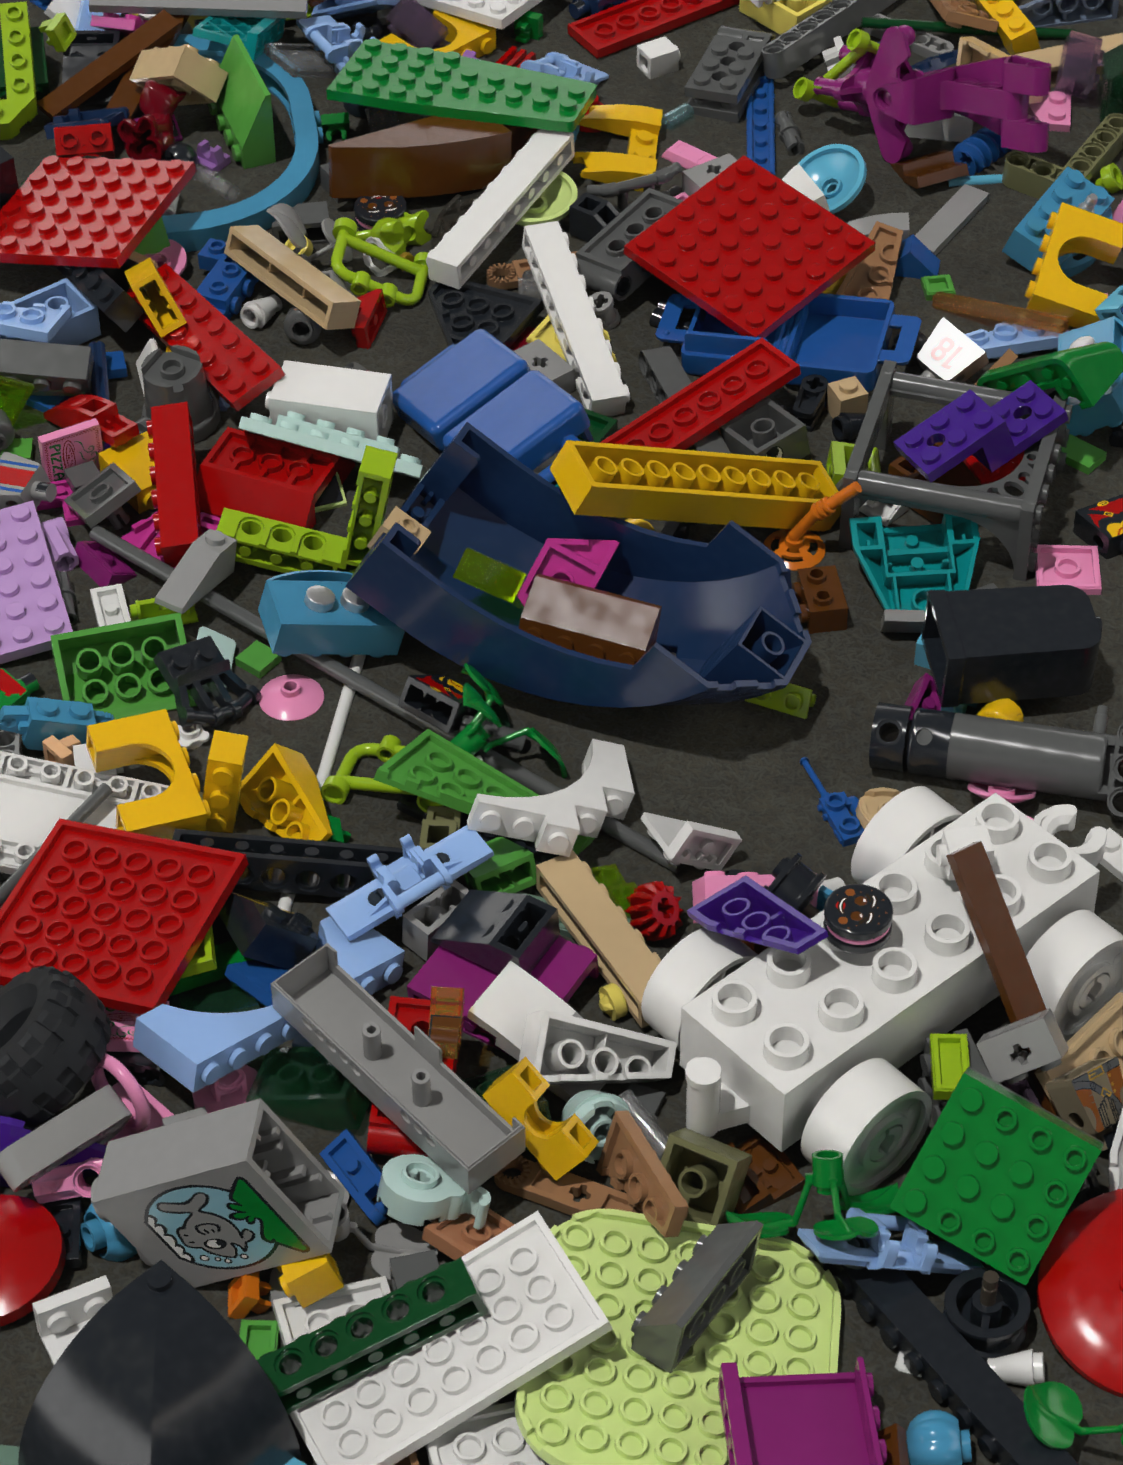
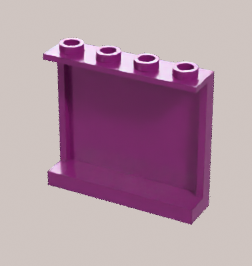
M560 935L530 975L567 1003L587 976L594 979L598 978L597 954L590 948L576 945ZM439 945L406 986L408 998L463 1003V1032L506 1053L495 1045V1036L467 1018L469 1009L499 974Z
M857 1357L854 1372L739 1377L737 1362L721 1363L718 1394L729 1465H883L886 1463V1443L884 1439H878L877 1430L880 1429L879 1407L877 1405L872 1406L871 1397L874 1395L872 1373H866L863 1357Z

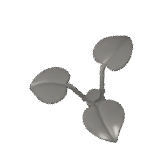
M279 203L270 207L266 212L277 220L288 239L296 247L293 251L298 254L307 243L304 237L306 228L300 216L288 204ZM326 218L321 223L322 231L330 244L309 257L305 254L299 255L310 264L314 259L334 249L336 239L332 231L335 222L331 218ZM346 246L343 258L344 263H348L353 259L352 248ZM333 270L321 271L325 275L330 276L333 281L356 298L359 297L351 292V283L339 278Z
M327 1170L345 1190L334 1242H340L350 1233H353L368 1250L374 1251L371 1257L372 1268L378 1275L386 1276L388 1280H391L390 1258L434 1249L436 1256H438L439 1251L422 1239V1231L403 1223L395 1222L380 1226L375 1233V1243L370 1242L360 1231L357 1223L350 1222L347 1208L350 1199L349 1192L336 1175ZM277 1267L273 1268L269 1280L272 1308L273 1300L287 1297L278 1279L283 1273L281 1274Z

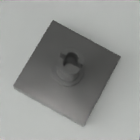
M113 462L65 498L64 501L91 529L107 518L115 530L123 528L119 519L126 525L131 519L122 508V505L138 494L141 489L130 476Z

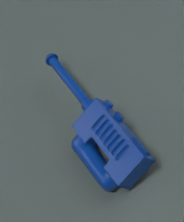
M807 757L801 758L800 765H803L821 795L817 810L818 812H823V820L829 822L836 838L843 847L856 844L864 831L859 819L856 817L855 811L859 799L856 796L847 797L844 791L840 793L826 792L809 764V759Z

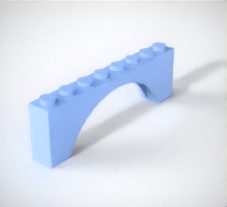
M330 916L320 921L318 930L319 942L316 944V950L326 943L337 951L338 965L371 996L380 989L399 980L403 972L402 966L405 954L402 948L374 928L349 941ZM162 1004L136 1018L133 1047L194 1093L207 1085L215 1083L218 1079L232 1071L242 1068L245 1064L259 1056L266 1055L277 1046L293 1040L300 1033L273 1008V1005L243 1012L207 1013Z

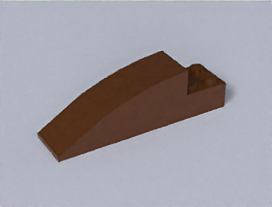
M430 116L328 145L329 194L332 198H358L362 196H403L404 198L487 188L488 184L493 182L501 173L503 167L511 162L517 151L526 145L531 135L539 129Z

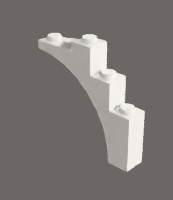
M592 739L581 765L582 777L567 788L550 794L532 797H500L477 793L467 819L468 829L534 842L536 851L569 857L578 835L597 838L605 817L621 820L625 818L635 792L624 745Z

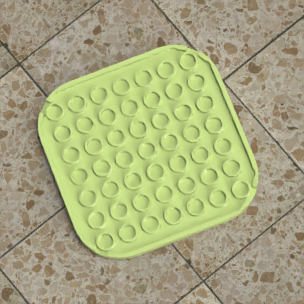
M590 1209L572 1214L570 1220L558 1227L554 1225L550 1230L607 1317L613 1330L516 1389L515 1416L522 1436L531 1449L550 1465H729L718 1394L721 1363L737 1362L739 1377L837 1373L841 1297L833 1275L829 1269L825 1271L813 1259L814 1255L811 1251L800 1244L783 1237L760 1238L750 1273L670 1374L631 1350L635 1334L631 1331V1327L641 1311L648 1312L651 1309L652 1300L662 1285L668 1287L673 1281L672 1276L679 1263L683 1259L686 1261L691 1259L693 1256L692 1251L699 1238L703 1234L709 1236L716 1226L684 1220L678 1237H664L646 1220L645 1215L642 1213L618 1209Z

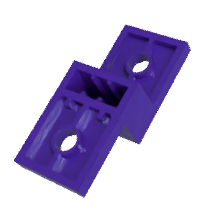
M1029 380L991 407L970 389L893 443L896 450L931 483L971 455L975 456L991 472H994L1068 421L1069 418L1066 411L1034 382ZM1026 414H1029V415H1030V416H1029L1028 418H1026V419L1019 418V417H1021V416H1023V415H1026ZM937 442H944L939 447L933 446Z

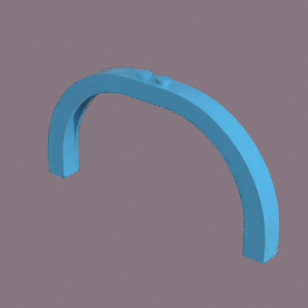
M180 34L174 44V47L183 46V44L191 45L198 49V54L204 58L213 59L221 64L229 46L192 36L193 34ZM268 51L261 54L253 63L268 91L280 100L289 114L295 141L293 158L278 179L247 199L213 210L162 216L168 239L181 244L185 252L202 250L210 238L227 242L230 226L259 225L264 230L271 228L272 223L276 219L266 212L267 209L279 203L288 204L291 207L303 203L316 183L320 167L319 144L324 143L319 110L314 111L309 89L296 70Z

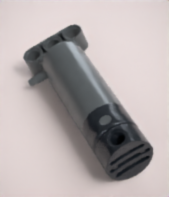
M879 702L877 705L870 739V768L905 772L907 766V771L910 774L1106 801L1111 816L1123 821V812L1117 811L1113 806L1114 801L1118 797L1123 796V777L1118 773L1120 766L1123 764V723L1119 726L1117 735L1107 734L1108 707L1105 705L1097 706L1092 731L927 708H917L914 713L913 706ZM892 732L899 733L895 741L885 742L888 734Z

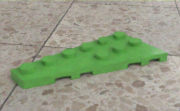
M430 729L425 730L380 766L374 777L376 781L466 814H470L477 793L500 797L539 796V794ZM578 835L572 850L575 854L579 855L595 838Z

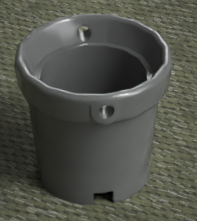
M180 345L170 346L171 352L163 354L161 353V348L154 350L144 359L141 365L145 403L142 406V416L151 419V407L188 401L193 421L194 443L206 439L216 430L221 420L219 399L214 396L209 388L198 353L189 347Z

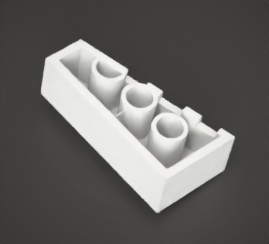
M542 1009L529 1013L526 1016L519 1061L526 1057L550 1085L657 1082L672 1078L677 1044L675 1041Z

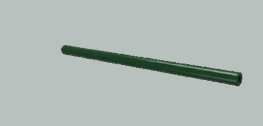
M862 17L861 28L888 29L892 26L908 25L914 31L1000 36L998 31L992 32L962 25L961 28H955L947 25L946 22L873 17ZM1035 27L1037 37L1040 39L1076 40V30Z

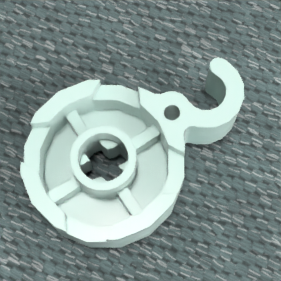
M407 1154L394 1157L383 1166L377 1192V1201H382L388 1207V1216L404 1224L423 1226L425 1220L438 1218L439 1222L456 1220L461 1214L468 1213L475 1217L473 1227L480 1230L484 1227L487 1219L491 1195L485 1188L480 1186L468 1194L430 1157Z

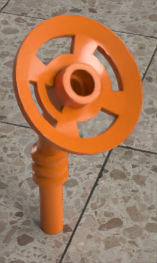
M855 481L831 497L825 496L811 505V510L792 529H781L770 534L763 544L771 550L773 540L780 539L779 548L773 551L775 554L790 560H803L799 562L784 560L786 568L790 569V571L816 566L823 560L826 548L823 540L808 530L817 521H822L835 513L837 507L861 493L862 488L860 484ZM810 542L816 543L818 547L814 556L809 552Z

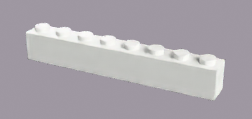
M539 129L531 135L526 145L517 151L511 162L503 167L501 173L493 182L488 184L486 190L478 199L474 200L468 211L459 217L457 223L449 232L444 234L439 244L429 251L426 265L428 266L430 280L456 289H460L575 156L574 134L572 132Z
M558 221L524 226L522 248L566 362L575 369V385L584 408L608 417L624 414L626 402L630 401L629 389L621 381L619 363L614 362L612 358L611 343L604 338L602 320L596 318L593 298L587 295L586 281L584 275H579L577 270V258L575 253L570 252L567 233L562 232Z

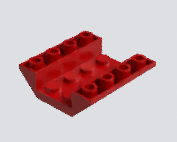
M227 427L200 464L197 475L200 513L204 512L221 518L225 507L312 529L316 524L315 503L336 472L339 474L341 483H344L354 468L355 462L333 454Z

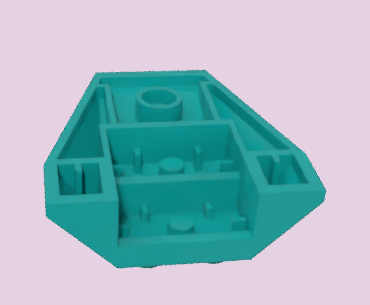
M944 514L942 524L883 528L881 516L849 518L853 551L884 610H926L929 590H969L980 541L977 523L962 517Z

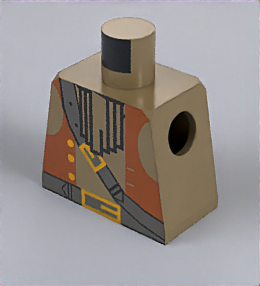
M1117 1056L1090 1060L1045 1084L1061 1119L1104 1142L1102 1151L1112 1147L1115 1136L1112 1125L1119 1122L1123 1108V1078Z

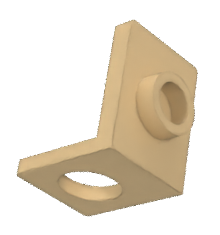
M395 506L367 547L371 549L383 532L387 533L394 523L397 522L421 541V545L414 553L416 554L431 534V531Z

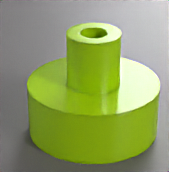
M1111 163L1100 169L1101 178L1095 180L1096 186L1106 188L1111 194L1123 189V175L1116 164Z

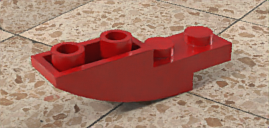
M81 394L73 396L43 413L46 420L61 428L96 418L100 424L102 441L115 448L125 445L130 439L140 434L138 424L120 415L116 403L96 395Z

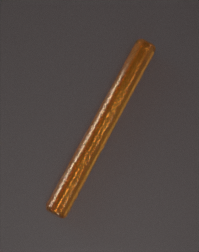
M937 292L932 298V306L935 309L1060 334L1065 333L1069 328V319L1066 316L944 292Z

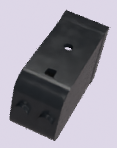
M1071 585L946 591L945 589L929 590L921 640L941 708L957 707L960 704L993 702L1006 698L1025 700L1075 696L1087 692L1092 686L1101 641L1102 621L1100 616H1095L1089 596L1083 590Z

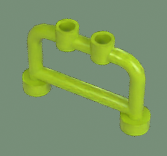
M858 28L852 30L847 38V48L851 52L823 77L836 80L867 51L877 54L880 44L870 40L869 33ZM801 77L796 81L793 88V96L796 99L804 102L814 99L831 107L839 108L838 100H835L834 97L814 93L813 88L821 89L819 86H813L814 81L805 77Z
M338 218L334 223L332 231L336 242L331 257V266L339 278L351 283V292L357 296H362L368 291L382 289L386 308L392 307L394 303L404 306H413L419 303L423 297L429 275L428 266L426 265L428 252L417 253L412 262L355 237L357 224L350 218ZM346 246L415 275L412 293L404 294L399 292L392 283L381 284L371 280L367 272H353L343 265Z
M386 735L381 743H363L353 747L345 755L336 775L326 778L320 790L322 798L326 802L343 804L350 789L414 795L376 781L374 778L350 776L357 761L362 757L376 756L381 761L387 762L405 746L401 744L398 737ZM417 797L418 807L426 813L428 806H444L428 799Z

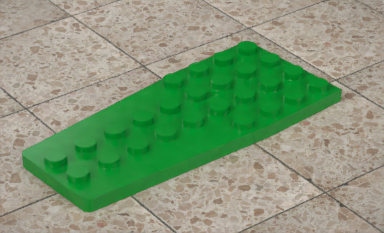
M368 39L362 42L326 89L327 100L405 113L573 132L595 100L597 85L591 82L460 56L458 52L454 51L445 53L434 51L429 47L415 48L409 47L404 43L390 44L381 42L378 39Z

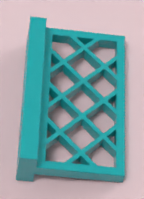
M208 16L193 28L192 36L229 45L232 36L238 34L252 61H254L283 37L286 18Z

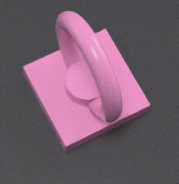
M105 1054L102 1062L94 1070V1075L91 1077L92 1084L96 1091L109 1085L104 1073V1069H106L118 1080V1083L112 1087L132 1114L124 1128L111 1140L163 1126L162 1118L173 1116L174 1114L145 1090L119 1060L109 1054Z

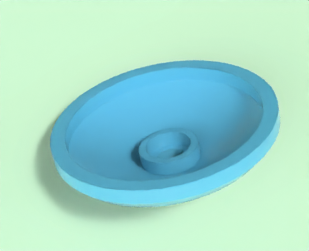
M830 144L820 147L809 153L798 163L825 194L829 210L832 214L843 210L858 196L867 176V166L864 158L855 148L846 144Z

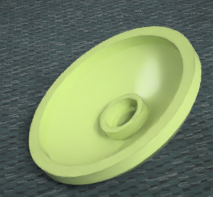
M561 171L516 224L527 226L560 221L569 215V206L578 199L577 186L573 179Z

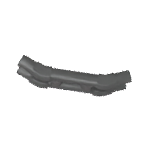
M674 162L670 166L649 175L618 183L587 185V193L601 196V198L617 196V206H613L621 213L632 203H629V191L643 188V193L648 188L655 190L656 184L661 185L672 180L675 175L682 171V167L678 162ZM674 185L670 189L662 191V193L675 197L681 194L682 191L679 186Z

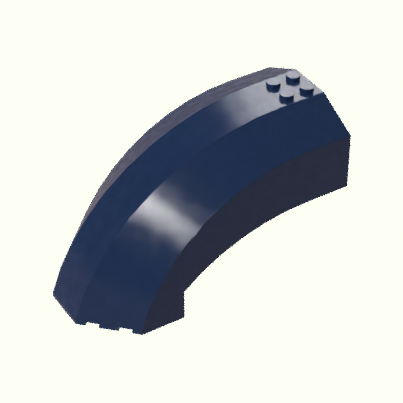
M466 422L435 460L400 507L402 511L431 531V534L419 551L414 554L421 545V541L395 522L387 533L383 532L345 586L398 627L460 666L468 663L478 670L482 676L526 693L586 706L626 708L699 705L752 699L785 688L812 643L808 630H803L799 615L802 612L795 591L788 587L785 574L788 571L784 560L734 521L730 520L709 543L648 530L616 517L574 515L560 488L522 464L468 422ZM547 538L616 540L620 542L595 589L662 606L656 643L634 665L604 660L569 650L519 629L520 617L524 606L517 597V594Z

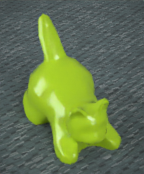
M421 210L415 214L404 212V217L397 219L390 217L382 218L376 222L372 229L357 231L355 237L366 241L369 237H377L389 250L399 256L406 252V246L424 245L432 239L431 234L426 233L424 229L429 212L426 210Z

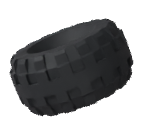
M52 966L31 968L29 972L20 973L12 978V981L0 987V1116L25 1121L24 1129L32 1130L36 1125L47 1122L55 1116L57 1111L63 1106L66 1107L76 1097L77 1092L94 1075V1070L102 1062L106 1054V1045L110 1042V1019L104 1012L106 1007L103 1002L85 984L66 970L61 972Z

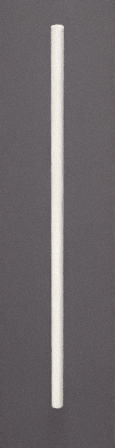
M353 655L349 668L361 674L366 655ZM345 684L316 776L320 790L326 778L331 776L356 691ZM282 892L277 907L291 911L295 894Z

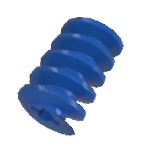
M984 127L963 140V142L957 144L953 150L954 162L967 163L969 175L973 176L976 172L983 171L991 163L1005 156L1012 149L1001 147V136Z

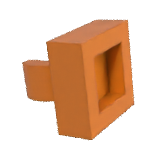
M259 1271L235 1277L228 1285V1317L244 1319L250 1311L261 1314L270 1308L271 1301L263 1300L259 1296L267 1295L271 1290V1285L267 1282L259 1281Z

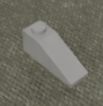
M207 530L192 542L156 595L155 603L177 613L183 614L234 572L237 540L225 535L221 531Z

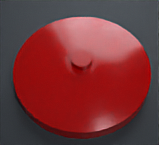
M7 1194L0 1195V1327L24 1317L33 1311L32 1303L49 1296L62 1275L66 1260L65 1240L53 1215L44 1206L32 1199Z

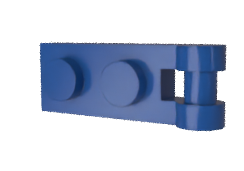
M345 1129L319 1155L367 1217L376 1226H379L387 1219L385 1215L387 1214L388 1207L382 1201L374 1204L372 1199L377 1195L382 1170L354 1134Z

